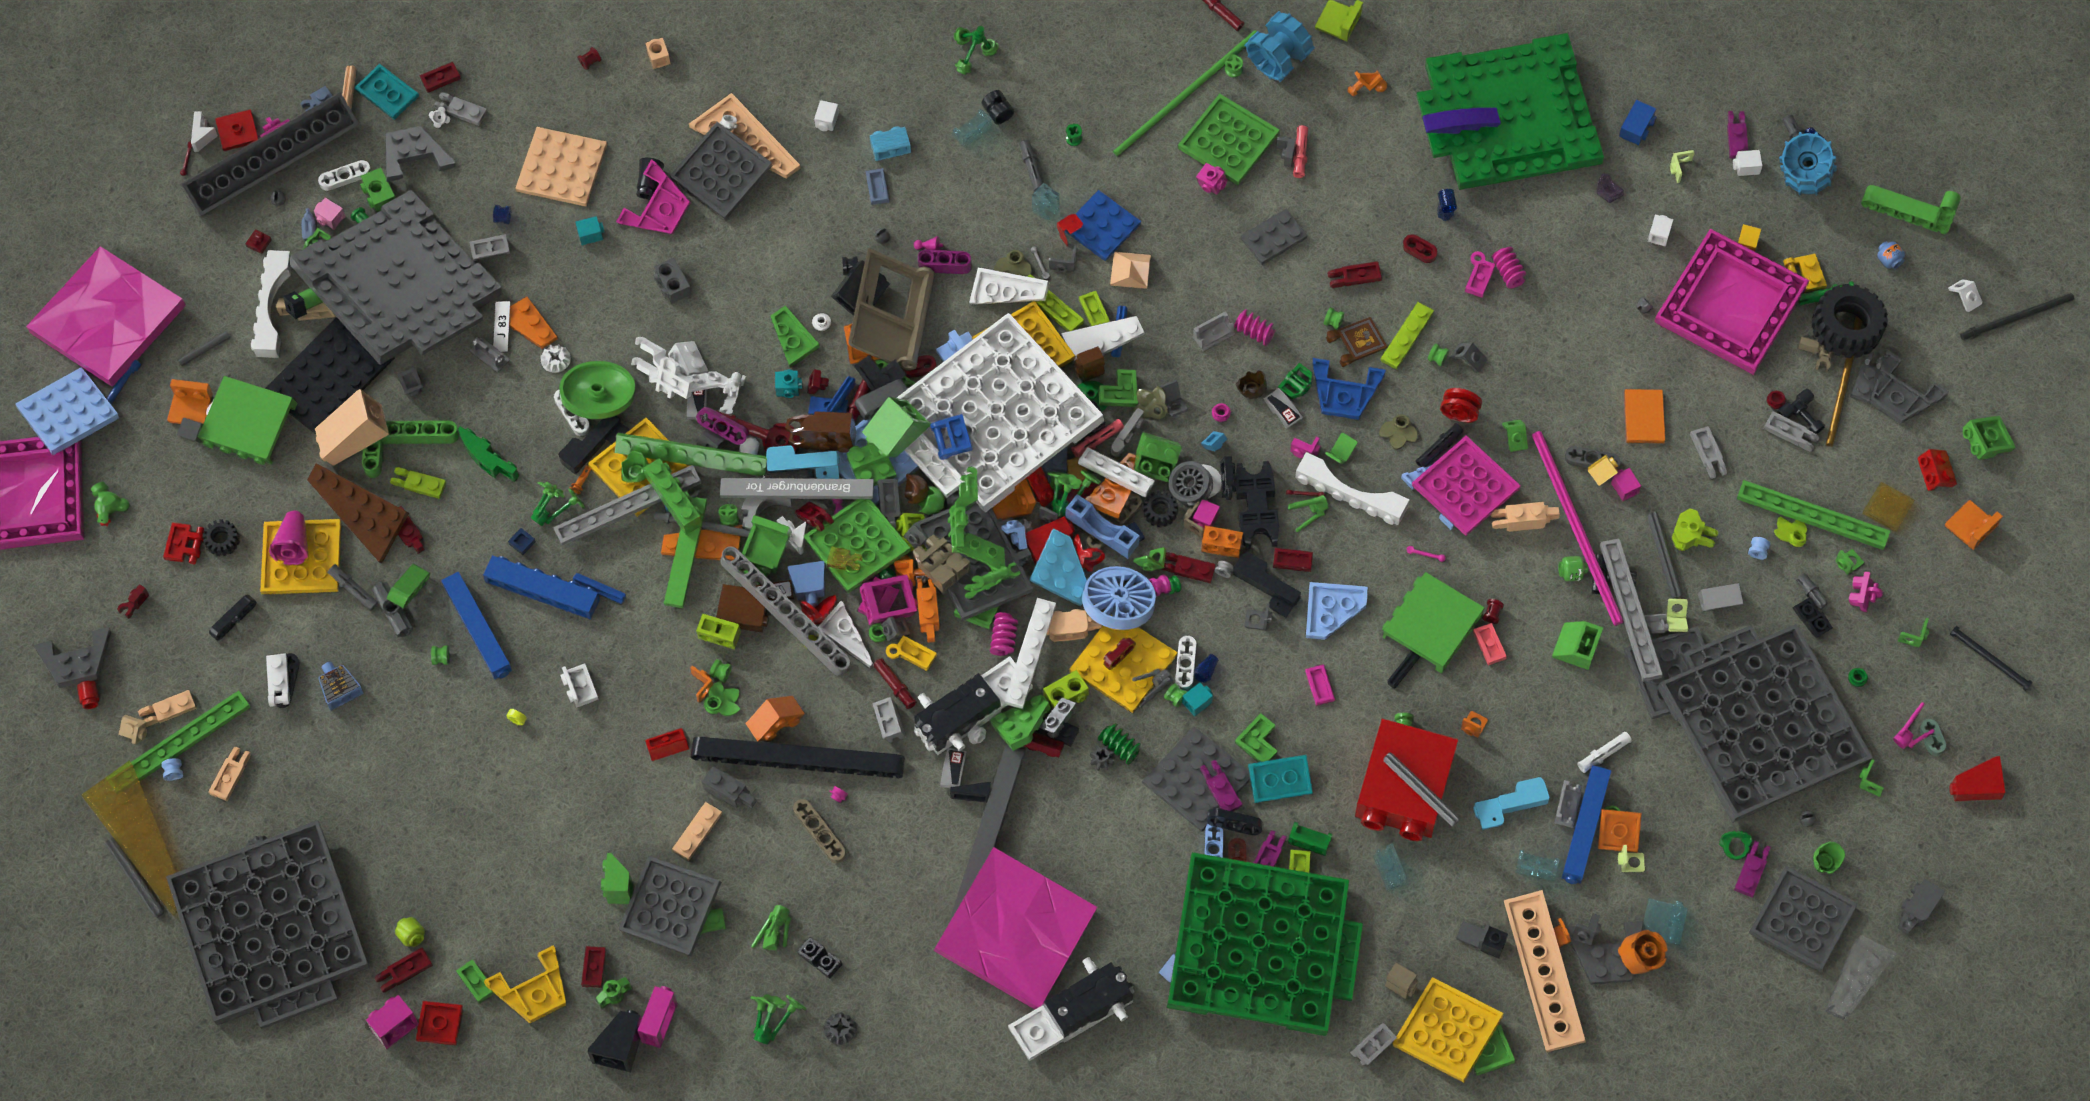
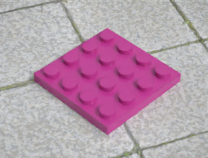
M1467 436L1461 439L1412 482V486L1465 536L1514 495L1521 486Z

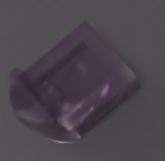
M1603 173L1597 183V194L1608 203H1612L1624 196V190L1615 184L1607 173Z

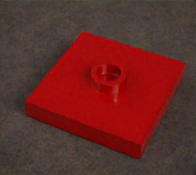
M251 109L215 118L223 151L247 146L258 139Z
M423 1001L416 1041L457 1046L463 1005Z

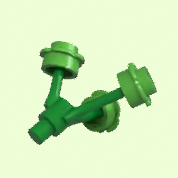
M978 26L971 33L968 29L959 27L954 33V40L959 45L967 44L971 37L973 42L965 60L959 59L958 63H955L957 71L961 74L971 73L972 64L968 61L977 44L982 43V53L985 56H993L999 48L998 43H995L992 39L986 40L983 26Z

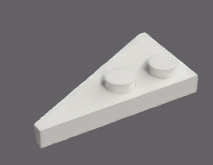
M840 601L818 628L835 644L871 669L873 666L871 657L857 629L854 627L844 603Z

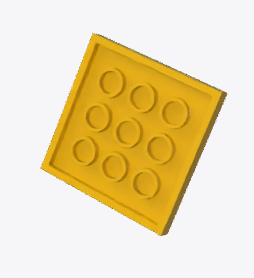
M1035 301L1011 314L1059 368L1074 360V353ZM982 332L973 336L972 340L979 336Z
M647 418L643 419L626 433L669 441ZM615 441L591 460L588 466L620 498L650 483L647 479L637 483H628L622 480L621 463L627 459L628 455L615 453ZM646 458V459L648 460V463H649V464L652 463V462H654V461L656 460V459ZM662 461L663 464L666 462L672 471L670 474L691 466ZM648 508L635 513V515L638 517Z
M340 519L305 520L308 557L304 559L302 564L286 565L283 564L284 561L280 559L275 561L270 556V545L282 521L264 522L260 588L262 595L339 592V583L327 572L334 564L340 568L342 523Z
M1102 626L1071 666L1069 672L1077 670L1084 682L1133 713L1154 686L1152 682L1154 676L1137 681H1132V678L1153 672L1157 668L1160 672L1167 669L1177 656V652L1139 627L1118 630ZM1130 637L1136 642L1134 649L1115 668L1108 670L1103 665L1104 656L1109 651L1113 652L1121 639Z
M1432 977L1392 1044L1395 1048L1464 1083L1504 1015L1502 1012Z

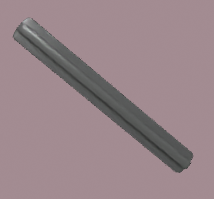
M1657 512L1649 513L1648 521L1672 599H1681L1683 594Z
M1390 752L1384 757V762L1451 826L1459 822V816L1393 753Z
M115 838L107 840L105 845L152 915L157 918L164 914V909Z

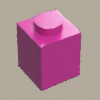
M1630 468L1618 470V473L1613 476L1611 481L1612 486L1622 501L1639 494L1641 489L1640 483Z
M1202 499L1193 516V522L1204 529L1205 525L1213 527L1219 515L1220 506Z

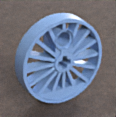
M1113 566L1102 568L1088 578L1082 594V603L1087 614L1097 623L1112 629L1127 630L1137 628L1151 618L1155 608L1156 595L1153 585L1144 575L1130 568Z

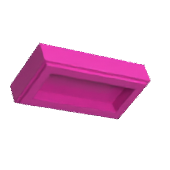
M1324 664L1305 669L1315 705L1334 702L1335 698Z

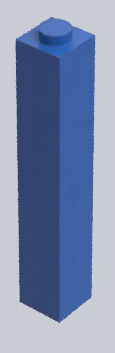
M456 572L442 579L445 591L494 680L506 677L512 671L510 664L460 573Z
M1594 765L1591 767L1562 874V879H1565L1567 883L1581 884L1611 770Z

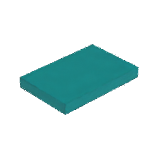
M380 63L354 87L358 93L394 120L419 97L418 92Z
M1307 755L1248 764L1254 803L1313 794Z

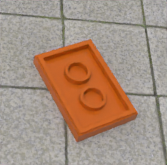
M1625 389L1626 443H1665L1663 390Z

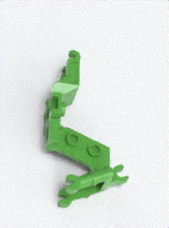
M972 466L967 469V472L972 474L962 475L960 478L961 481L965 482L959 485V498L950 507V517L948 518V523L951 524V531L948 537L951 538L952 553H962L987 564L991 569L984 576H973L972 581L977 583L965 586L964 589L970 591L965 594V598L968 599L973 598L976 593L985 589L988 590L990 587L1000 584L1008 578H1016L1020 575V571L1016 573L1011 571V568L1016 565L1015 562L1005 567L1003 547L964 531V527L968 524V514H965V511L970 510L978 500V471Z

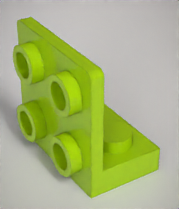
M1328 0L1315 25V29L1348 42L1362 15L1363 2L1356 0L1353 6L1350 5L1348 7L1336 1Z

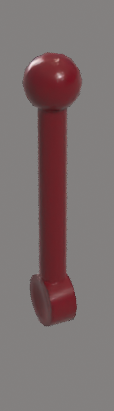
M190 141L188 142L183 169L180 170L182 176L187 174L186 168L192 149Z
M1286 490V494L1290 495L1326 496L1325 492L1316 493Z

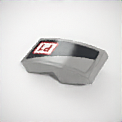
M1280 388L1263 398L1272 413H1276L1286 429L1303 418Z
M708 389L694 391L691 397L687 398V420H696L697 413L702 408L707 407Z
M947 748L940 787L950 788L961 785L967 751Z

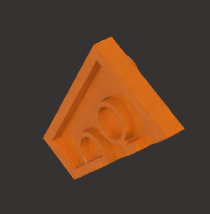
M528 297L510 306L509 327L514 331L516 330L541 349L558 339Z

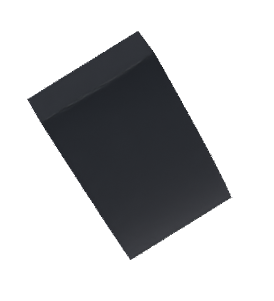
M1810 597L1792 607L1815 638L1833 629L1825 614L1819 612Z
M811 937L797 951L802 958L829 979L843 965L841 960L826 951L824 946Z

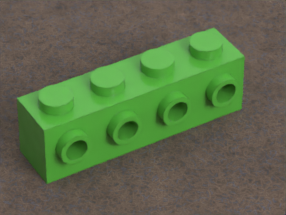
M659 458L645 466L643 469L646 479L685 535L702 526L701 511L697 506L694 507L691 504L692 499L687 491H682L680 488L682 485L678 478H673L670 474L672 471L666 462L663 464Z

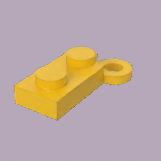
M904 635L898 644H890L886 648V655L890 659H897L900 656L925 671H928L937 657L936 652ZM896 649L897 653L891 654L890 650Z

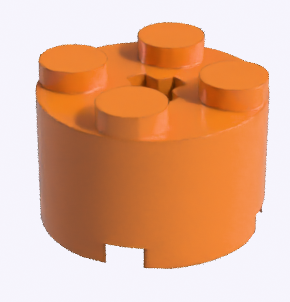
M1643 930L1629 935L1623 940L1618 949L1622 962L1632 974L1647 973L1662 967L1666 962L1665 952L1667 951V945L1663 937L1657 932Z

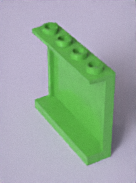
M224 376L198 438L208 448L213 449L215 446L224 453L230 454L233 452L242 459L247 460L249 457L258 464L264 465L267 463L272 465L273 462L269 458L290 409L295 410L297 402L290 396Z
M1425 572L1422 577H1417L1413 584V590L1405 594L1403 598L1404 603L1401 607L1398 605L1395 608L1392 620H1387L1382 628L1384 631L1383 638L1386 639L1389 636L1436 665L1435 670L1442 674L1482 617L1484 607Z

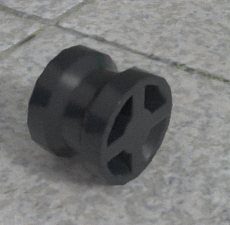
M857 256L849 259L842 257L843 275H847L855 263L858 262Z

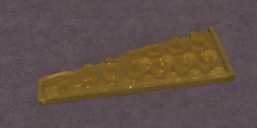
M129 760L81 796L172 916H174L178 912L166 876L176 873V870L140 781Z

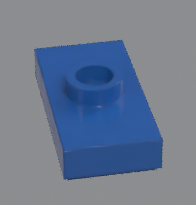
M811 396L808 415H814L815 411L825 412L826 407L833 398ZM848 400L843 402L837 412L847 413Z

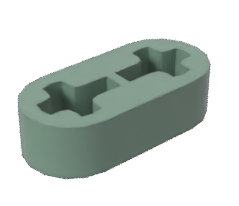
M1926 719L1920 726V733L1923 735L1929 731L1925 730L1927 725L1930 728H1934L1935 732L1923 739L1931 755L1939 756L1944 752L1946 742L1938 723L1935 720ZM1933 740H1935L1937 745H1941L1939 750L1936 747H1932L1934 744Z

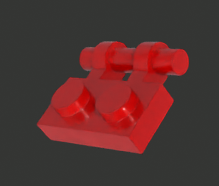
M172 522L163 555L164 560L183 562L185 556H190L188 562L196 564L197 558H200L201 543L204 542V528L197 527L195 533L191 532V525ZM189 540L194 541L192 548L187 547Z

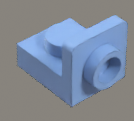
M1011 520L1007 524L1001 525L1002 530L1006 534L1011 533L1013 544L1020 550L1027 548L1024 525L1017 520Z

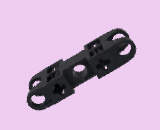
M1263 461L1261 471L1258 474H1250L1246 471L1245 467L1243 468L1242 463H1237L1235 476L1237 500L1246 499L1248 507L1247 512H1239L1240 532H1243L1242 541L1245 549H1251V539L1256 534L1266 535L1271 542V546L1277 547L1279 533L1278 510H1268L1267 498L1275 497L1274 475L1269 461Z

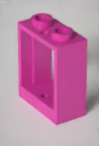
M907 575L864 583L859 588L869 625L883 623L889 617L894 619L911 617L917 612L918 603L916 598H913V585L911 580H908ZM901 583L908 608L879 614L873 589Z
M661 986V988L654 987L638 1028L642 1043L661 1049L678 1005L672 989Z

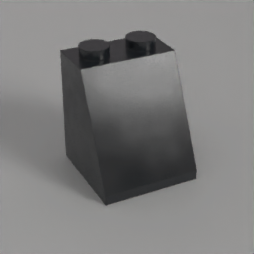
M620 1011L590 1045L587 1052L592 1064L631 1073L641 1040L638 1028L642 1019L636 1011Z

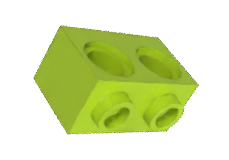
M702 614L696 630L698 639L731 649L736 648L741 634L739 624Z
M1077 670L1043 688V696L1049 702L1052 709L1059 702L1054 699L1056 696H1061L1075 703H1081L1089 695V688ZM1079 687L1080 690L1072 691L1071 688Z

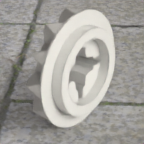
M559 344L557 346L550 345L549 348L544 349L541 355L543 368L553 373L565 370L571 360L570 353L566 347H561ZM551 355H554V356H557V355H558L559 360L557 361L556 359H554V360L552 361V356H551Z

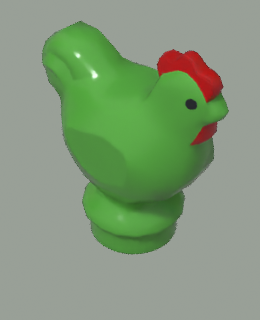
M99 482L92 486L93 496L98 497L94 507L98 518L97 523H100L101 526H108L111 523L109 519L110 514L116 511L125 512L128 510V500L120 498L115 493L108 492L109 486L105 482Z

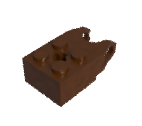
M815 411L814 415L793 416L786 421V430L790 432L789 443L795 447L820 450L822 452L839 451L847 453L850 448L855 446L856 427L852 413ZM797 421L801 426L800 428L792 429L790 424ZM798 435L803 437L800 442H795L793 437Z

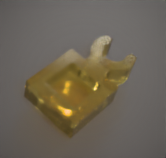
M831 547L827 567L846 570L848 565L854 570H860V564H855L854 562L856 560L862 561L863 557L861 554L850 555V550Z

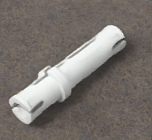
M1623 732L1597 751L1593 750L1590 752L1591 755L1577 763L1579 769L1585 773L1591 769L1592 765L1602 764L1604 759L1628 743H1631V737L1627 732Z

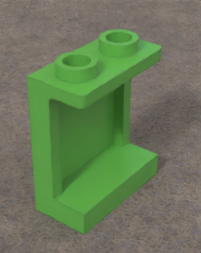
M754 515L751 521L753 525L742 554L755 567L759 568L760 572L776 574L792 531L789 526Z

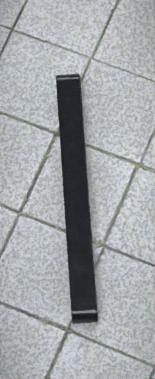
M694 737L691 750V759L695 761L701 759V761L718 763V761H721V763H740V765L751 766L760 764L759 766L776 768V766H779V768H798V770L815 771L817 769L819 772L835 773L837 771V773L854 775V773H857V775H876V777L886 778L896 776L898 779L903 777L905 757L899 754L710 737Z

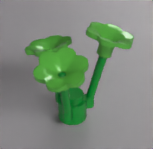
M1083 469L1081 471L1085 477L1083 482L1072 474L1048 471L1047 475L1054 477L1055 485L1054 498L1051 504L1053 507L1052 511L1057 513L1058 517L1062 518L1065 516L1066 518V507L1069 505L1066 498L1071 489L1080 488L1077 494L1081 496L1086 487L1088 488L1091 483L1100 484L1101 481ZM1063 484L1064 494L1062 499H1058L1059 486Z
M765 994L763 997L751 996L750 999L758 1003V1016L753 1039L768 1045L770 1040L774 1041L777 1033L791 1013L794 1014L796 1009L806 1011V1007L789 995H786L790 1002L789 1007L786 1009L788 1011L774 1031L771 1032L772 1028L768 1027L772 1013H775L776 1007L784 1008L787 1003L777 996ZM766 1004H768V1013L764 1025H762V1013L765 1011Z

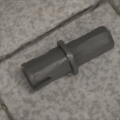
M1806 573L1798 577L1799 579L1796 581L1806 592L1805 595L1807 597L1810 596L1818 608L1825 607L1828 602L1818 590V585H1815Z

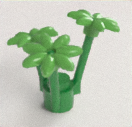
M537 482V484L544 488L542 492L544 494L533 511L531 519L539 525L543 526L544 523L549 525L555 517L576 503L584 509V504L572 489H568L573 497L569 499L567 504L549 517L550 512L545 507L554 496L564 498V492L561 489H557L556 485L552 486L549 482Z

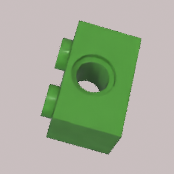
M381 168L361 176L363 182L360 184L364 194L368 193L369 198H367L369 206L370 208H375L377 213L381 211V206L395 199L394 193L386 181Z

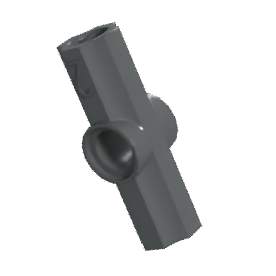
M380 582L375 585L372 592L398 638L405 637L413 631V628L402 608L387 600L388 593L391 590L388 583ZM396 608L395 611L389 612V609Z

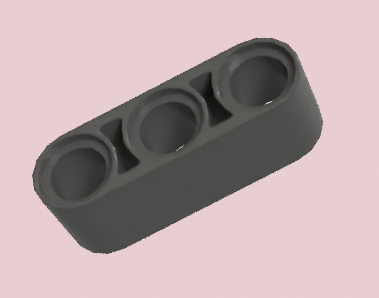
M898 379L861 396L854 404L863 419L869 420L874 417L888 397L897 398L907 390V387L902 379Z

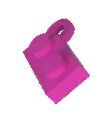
M1477 251L1472 253L1470 258L1471 263L1475 266L1465 292L1483 298L1495 264L1486 261L1485 255ZM1478 256L1481 260L1476 261L1474 258Z

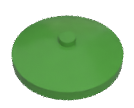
M606 361L586 362L573 367L562 377L559 386L560 399L565 408L577 416L588 419L610 418L622 413L631 405L635 397V382L631 374L617 364Z

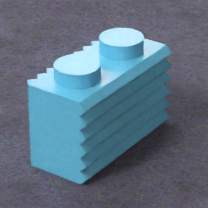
M896 126L889 131H876L870 135V143L876 161L911 153V145L905 127Z

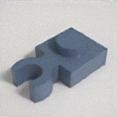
M324 86L310 94L311 100L302 101L300 103L301 107L310 106L305 110L308 111L332 97V94Z

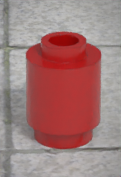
M84 681L79 683L77 691L80 704L84 709L96 708L100 700L96 682Z

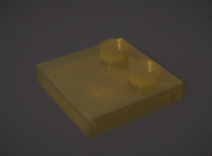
M1881 482L1862 514L1897 532L1915 500Z

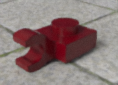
M139 584L136 589H133L129 594V602L120 604L117 608L118 612L121 614L123 610L128 609L125 616L128 619L131 618L135 609L138 610L149 596L146 588Z

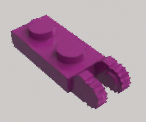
M1728 111L1729 158H1736L1738 151H1748L1744 111L1739 112V123H1733V111Z
M1211 761V766L1217 774L1212 778L1208 768L1205 765L1201 766L1200 769L1206 779V784L1220 809L1233 812L1241 808V801L1217 761Z
M1271 830L1266 841L1263 842L1254 863L1275 867L1287 836L1282 835L1276 847L1271 844L1276 832Z
M1757 841L1754 842L1750 854L1747 855L1734 888L1735 891L1752 898L1771 848L1766 846L1762 858L1754 856L1759 847V842Z

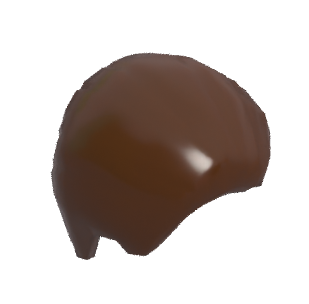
M906 474L905 498L910 500L908 503L918 504L928 496V483L919 475Z

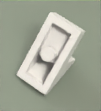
M194 112L191 144L194 152H199L218 135L214 127H207V119H204L202 112Z
M783 516L777 519V523L790 527L792 533L789 542L800 555L803 554L805 547L804 535L807 534L808 530L807 522L795 528L790 520L786 521Z

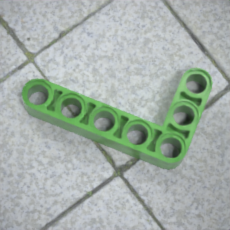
M1869 185L1866 188L1861 205L1865 208L1870 207L1869 209L1882 214L1887 213L1888 216L1900 220L1905 219L1906 222L1917 226L1922 225L1923 228L1947 234L1956 214L1961 196L1956 192L1947 191L1943 196L1940 207H1936L1878 186Z
M386 421L389 435L363 449L362 466L364 472L369 478H376L381 474L384 444L455 443L460 436L457 425L453 421ZM371 465H376L374 468L369 469Z

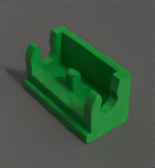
M1294 822L1288 844L1326 856L1332 834L1328 833L1327 835L1300 826L1298 822Z

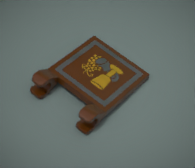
M1371 317L1338 330H1330L1326 336L1328 343L1341 338L1350 353L1341 356L1339 363L1342 367L1387 348Z

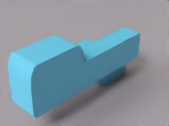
M791 445L769 447L767 449V470L770 473L816 468L817 479H839L838 464H840V458L837 451L796 454Z
M1538 777L1517 782L1514 793L1476 802L1473 810L1475 817L1480 820L1482 830L1501 826L1504 823L1503 814L1548 804L1549 794L1544 780Z

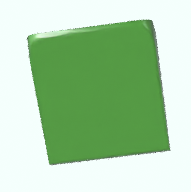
M775 925L770 937L766 936L769 928L765 931L763 949L778 950L780 929L778 925Z

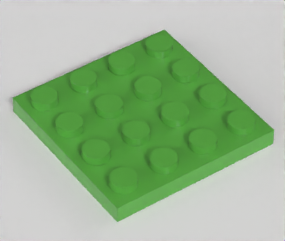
M1219 93L1178 144V149L1204 165L1208 163L1213 167L1218 166L1225 171L1226 178L1239 185L1279 135L1280 130Z
M857 499L832 516L834 523L830 525L826 521L822 524L825 528L823 531L814 528L804 535V540L821 561H824L825 566L848 594L911 552L908 544L871 499Z

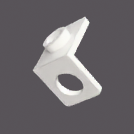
M1960 280L1948 288L1949 291L1960 294L1967 312L1982 304L1974 281Z

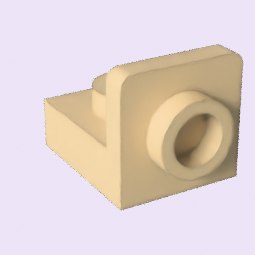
M124 715L121 720L119 735L132 739V744H137L144 740L147 735V722Z

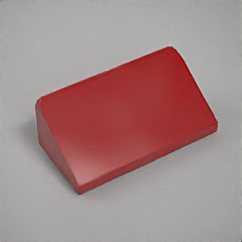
M682 728L645 740L652 761L689 749Z

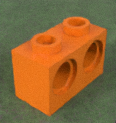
M1205 525L1201 552L1239 558L1243 532Z

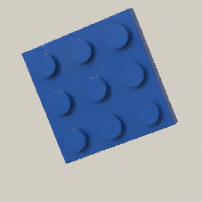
M1098 190L1076 213L1083 222L1082 227L1072 234L1067 230L1065 232L1106 261L1141 225V221Z

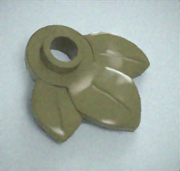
M1012 250L1006 257L1000 258L996 262L994 271L1028 276L1031 274V265L1025 261L1022 252ZM1013 258L1019 259L1018 261H1012Z
M1157 386L1153 392L1138 389L1137 400L1139 404L1133 408V411L1135 412L1137 408L1143 410V418H1164L1168 413V407L1165 403L1167 397L1165 391L1160 386ZM1155 408H1160L1161 413H1157L1155 411Z
M1399 414L1392 421L1385 422L1382 425L1379 436L1389 438L1391 446L1397 450L1402 448L1406 441L1416 442L1417 431L1411 426V421L1406 415ZM1403 422L1405 425L1399 426L1398 423Z

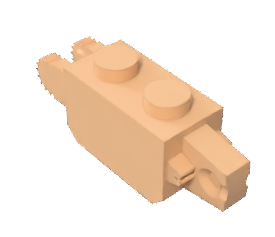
M1544 502L1506 505L1505 509L1494 510L1490 516L1492 518L1505 517V520L1492 522V527L1495 529L1507 528V531L1511 532L1544 528L1546 523H1550V520L1559 519L1560 513L1559 507H1548V505H1544Z
M1074 609L1070 612L1054 611L1047 635H1049L1053 642L1085 639L1088 636V631L1100 629L1102 625L1086 614L1085 610Z

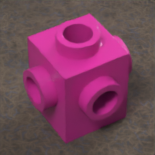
M1208 163L1203 166L1196 176L1199 185L1207 193L1212 192L1218 195L1220 190H1223L1227 184L1225 171L1218 166L1213 167Z

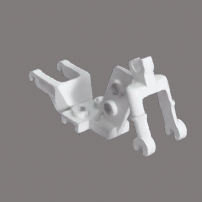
M644 337L636 338L635 344H641V349L653 355L655 366L638 357L632 359L631 365L637 364V369L649 376V382H657L655 391L667 393L668 398L674 397L676 393L687 399L691 397L694 391L717 387L724 388L723 393H728V396L724 400L725 403L720 408V412L732 416V408L736 404L735 401L738 397L739 389L744 385L746 376L743 375L741 378V374L735 372L731 378H727L716 371L685 376L679 373L681 364L665 356V349Z

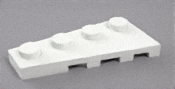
M978 268L969 303L994 304L1045 301L1050 282Z
M1137 316L1062 333L1066 344L1075 355L1074 361L1077 359V354L1099 346L1104 355L1145 334Z

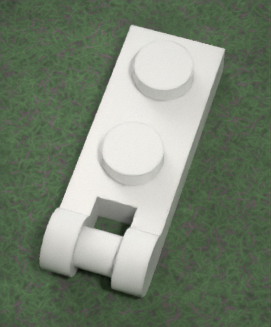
M284 653L266 656L269 706H276V704L280 703L288 705L290 704L287 655ZM276 693H282V695L276 696Z

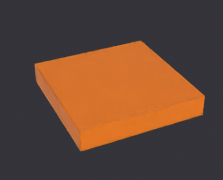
M1601 809L1598 849L1622 851L1623 845H1627V852L1638 853L1642 813Z

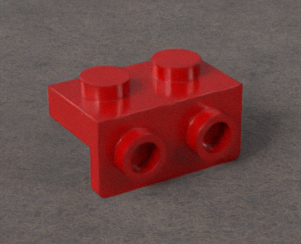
M1929 449L1917 458L1928 491H1932L1938 486L1954 487L1957 485L1946 450Z

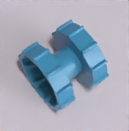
M1278 11L1265 25L1269 34L1257 31L1244 46L1248 53L1247 57L1251 59L1258 70L1268 76V78L1281 82L1294 69L1291 59L1302 62L1315 47L1311 39L1312 36L1305 29L1303 23L1292 17L1290 13L1286 14Z
M1799 132V135L1792 138L1789 142L1785 141L1783 154L1779 157L1780 163H1783L1780 167L1786 179L1785 185H1789L1799 195L1815 194L1816 196L1818 192L1827 186H1831L1833 174L1837 171V166L1834 165L1836 156H1833L1831 141L1827 142L1818 135V132H1815V134H1802ZM1806 161L1813 162V165L1810 167H1805L1803 164Z

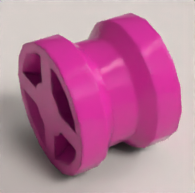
M1161 575L1158 579H1149L1154 587L1156 597L1160 596L1161 593L1167 594L1171 591V584L1166 575Z

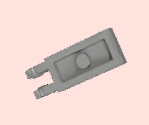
M442 92L439 97L441 100L449 102V106L438 101L434 104L436 109L444 107L448 115L480 126L487 113V109Z
M1136 409L1113 442L1110 454L1114 458L1119 457L1123 453L1125 442L1129 443L1134 436V433H1132L1134 429H1139L1143 424V410Z
M1772 411L1763 428L1811 452L1814 446L1812 443L1802 439V437L1804 436L1813 442L1819 440L1817 434Z
M1707 426L1691 431L1690 436L1710 478H1716V472L1712 465L1717 463L1722 476L1726 475L1727 470L1723 462V456L1710 428Z

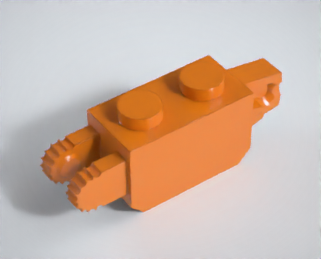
M917 578L918 589L916 590L920 630L922 633L927 632L928 643L935 642L934 631L940 630L936 587H934L932 580L929 578L928 584L930 587L922 588L923 582L921 578Z

